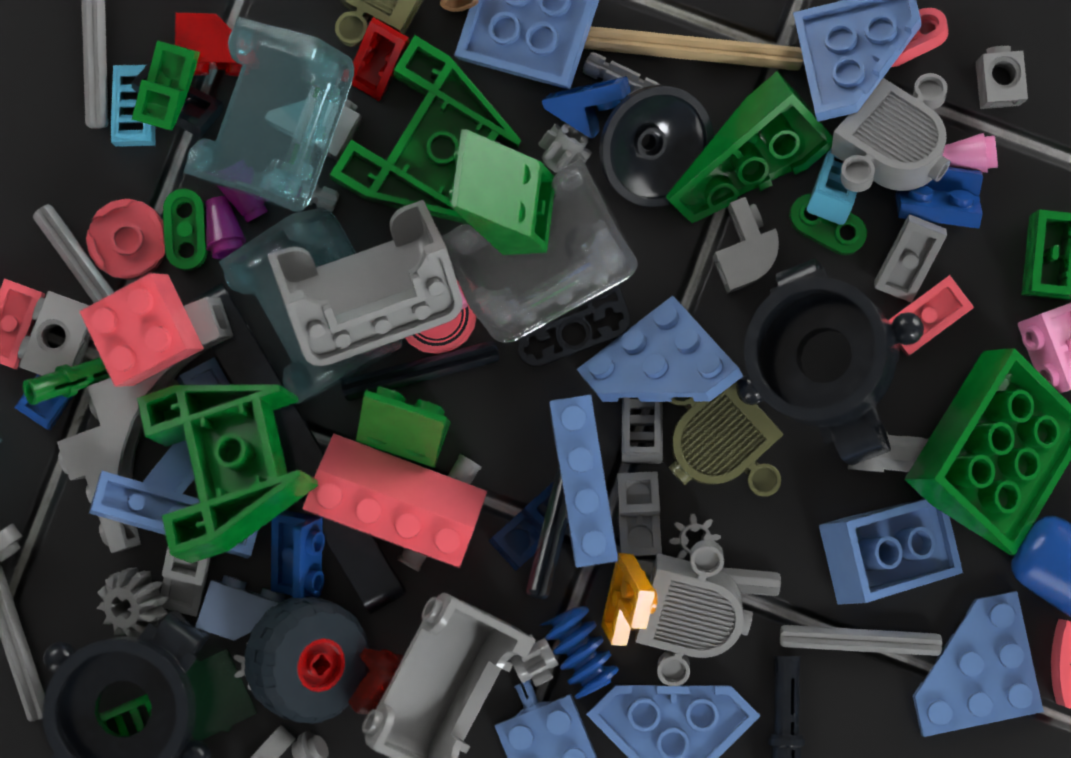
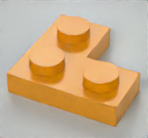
M617 553L618 561L615 562L601 627L611 645L627 646L630 631H634L635 628L647 629L649 616L655 612L657 607V592L653 589L646 577L645 571L642 570L634 554Z

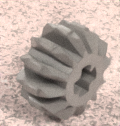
M130 567L122 570L121 573H114L105 580L106 585L97 592L104 601L96 609L105 611L107 617L103 624H113L114 635L126 634L127 637L138 638L149 623L157 628L160 625L159 621L163 620L168 614L162 604L169 597L160 594L158 589L162 582H152L151 571L143 570L139 572L137 567Z

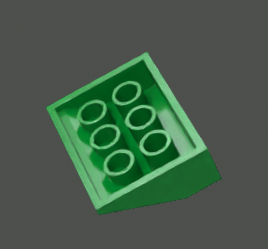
M1015 348L985 350L975 363L904 480L932 506L1007 554L1015 555L1071 461V404Z

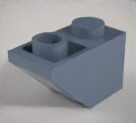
M224 575L222 581L211 580L195 627L231 640H237L251 633L256 623L264 616V613L272 606L283 602L286 595L273 592L267 588H262L261 594L245 589L246 581Z

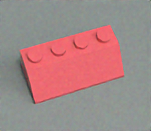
M333 433L314 477L317 479L318 486L308 493L302 509L450 566L460 568L487 491Z

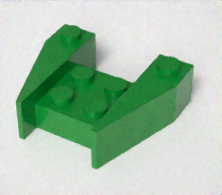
M415 35L394 68V78L424 95V100L387 161L355 141L350 140L330 173V178L333 182L368 202L400 209L424 200L431 216L469 224L451 208L449 199L450 187L454 184L455 150L460 143L461 130L467 129L490 140H498L513 150H517L521 139L449 55Z
M173 385L137 398L145 437L165 447L187 441L200 503L162 515L170 556L188 563H194L228 552L318 486L317 479L300 470L287 474L273 411L297 403L299 400L297 395L280 385Z

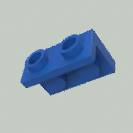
M949 167L938 182L932 179L928 184L918 189L896 191L895 199L898 218L906 219L908 214L928 222L980 228L983 215L979 199L983 181L982 172L979 170Z

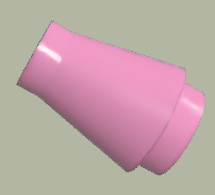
M984 133L945 145L943 156L951 161L949 167L979 170L984 173H988L990 168H998L995 135L985 136Z

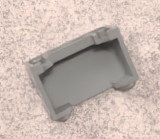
M424 200L404 206L392 215L389 223L392 241L322 266L315 267L310 253L300 247H289L267 255L303 356L309 363L316 366L330 365L445 324L455 319L460 313L463 306L462 297L448 251Z
M442 593L437 598L432 597L425 605L422 613L423 621L376 710H372L367 715L363 724L362 731L365 733L366 743L373 750L390 758H458L460 751L467 754L470 746L464 742V739L501 669L510 672L513 664L508 662V660L514 655L527 658L535 642V639L517 627L447 593Z

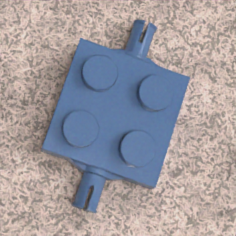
M531 680L514 686L524 708L516 716L495 724L507 758H597L572 694L553 701L539 702Z

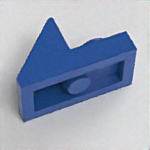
M624 76L571 88L570 90L566 89L550 93L542 100L544 109L585 136L594 138L600 132L594 105H597L598 111L615 108L621 102V99H624L631 92L628 77Z

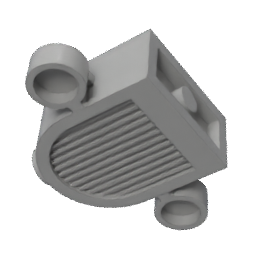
M934 73L921 75L915 82L913 96L883 78L857 113L849 114L836 128L833 134L831 153L844 161L840 179L846 189L853 192H862L867 190L874 181L891 190L909 191L928 184L932 179L938 182L944 176L951 163L950 160L943 156L946 144V129L940 116L933 110L939 108L946 98L947 83L941 76Z
M712 540L697 542L691 549L690 561L659 553L655 557L649 582L657 592V607L655 612L649 616L647 629L635 628V643L667 650L660 655L657 661L658 677L667 686H680L688 680L690 676V662L687 656L696 658L717 656L731 648L741 634L747 636L751 627L753 612L743 609L742 597L737 584L728 574L722 571L724 565L723 550L717 542Z

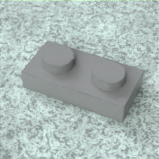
M908 214L874 280L875 289L912 303L947 237L946 228Z

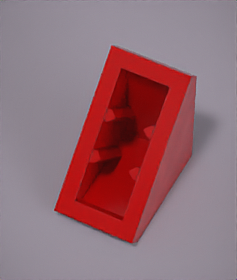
M373 17L345 81L380 101L394 79V68L410 44L409 38Z

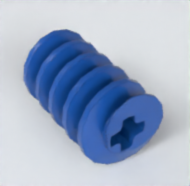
M587 606L574 607L539 625L553 626V629L545 638L547 641L560 640L561 643L552 652L554 655L567 654L568 658L560 665L561 670H575V673L567 682L569 685L582 684L583 687L575 695L576 699L582 698L611 683V678L619 671L617 665H603L611 656L609 650L596 651L604 641L602 635L589 637V634L597 626L595 621H581L589 612Z

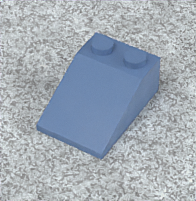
M924 498L819 525L837 604L867 603L963 573L950 516L932 506Z

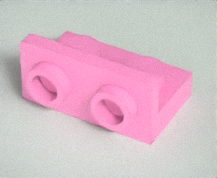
M1071 303L1018 322L1022 341L1027 348L1033 367L1060 394L1071 390Z

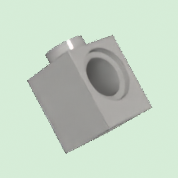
M1011 46L987 48V54H982L976 61L980 109L1020 106L1028 99L1024 52L1011 51ZM993 68H1004L1009 73L1010 83L1008 85L998 84L992 76Z

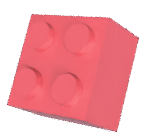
M149 273L79 311L115 387L135 386L204 349L168 274Z

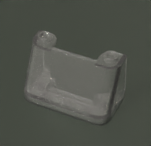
M582 158L563 167L553 178L552 186L557 197L553 201L547 253L502 255L470 224L460 225L441 237L470 309L490 335L498 342H513L625 281L637 270V259Z

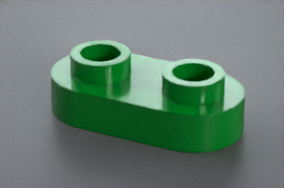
M189 189L173 191L167 196L163 204L165 254L168 261L174 267L183 271H192L199 268L205 262L208 253L206 249L205 204L198 194ZM184 204L192 206V214L187 218L179 216V208ZM186 244L194 246V254L189 258L181 256V248Z
M811 194L803 195L793 203L789 212L790 223L803 236L840 255L853 254L864 245L867 229L864 222L858 216L850 212L843 225L818 217L815 221H810L805 218L804 210L808 206ZM848 226L853 230L854 236L851 240H844L840 236L841 227Z

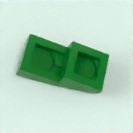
M157 41L147 80H141L132 120L172 131L187 97L200 52Z

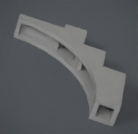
M205 297L184 305L204 348L201 351L135 386L115 387L111 378L88 386L91 396L88 400L89 408L93 416L99 420L100 426L60 440L57 443L60 449L58 454L60 466L68 474L70 481L86 478L88 484L86 486V495L90 504L92 503L101 471L129 479L133 477L136 449L143 431L137 398L166 388L185 366L204 351L233 337L221 298ZM99 516L101 522L99 533L104 544L109 546L111 553L141 545L137 527Z

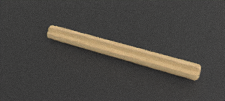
M594 26L590 27L584 49L795 71L800 70L803 63L800 47Z

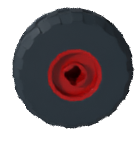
M317 597L289 598L276 606H272L254 626L245 649L244 671L246 681H248L251 692L256 700L276 715L298 723H322V721L334 718L342 713L358 696L362 685L365 683L370 662L368 638L364 629L357 621L358 619L340 605Z

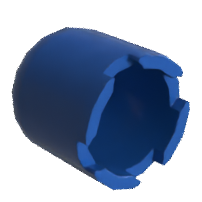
M1045 516L1038 519L1032 525L1018 551L1013 556L1011 561L1012 573L1021 585L1071 617V523L1057 516Z

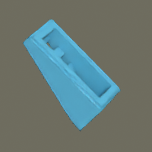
M113 65L111 143L114 146H156L155 126L143 123V130H124V123L142 122L132 120L133 115H123V108H135L137 100H123V93H136L132 89V84H123V77H137L146 65Z
M830 149L822 163L807 211L823 219L843 225L854 205L857 192L846 189L841 183L840 176L843 163L834 160V158H839L833 155Z

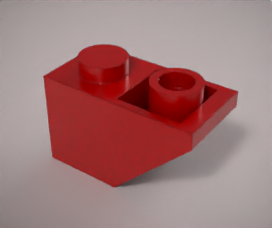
M176 13L175 45L200 52L194 75H209V69L225 70L226 75L236 77L249 76L250 70L260 71V62L257 56L217 14Z

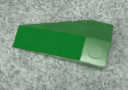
M776 71L744 99L666 195V198L693 224L728 207L730 202L737 200L738 196L757 187L762 191L772 186V180L791 171L796 175L808 169L832 148L833 135L822 121L817 122L816 115L780 73Z

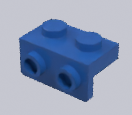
M284 510L272 519L271 591L292 595V598L321 596V590L324 585V574L322 572V551L325 545V536L322 532L323 517Z

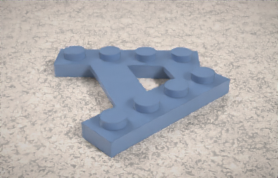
M215 357L179 375L177 378L179 385H230ZM187 441L173 444L143 482L101 471L89 513L166 535L162 515L200 503L198 498L183 494L195 479ZM258 530L226 553L248 559L252 555Z

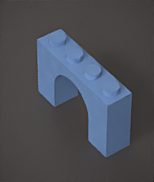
M591 395L549 401V411L558 453L575 567L618 561Z

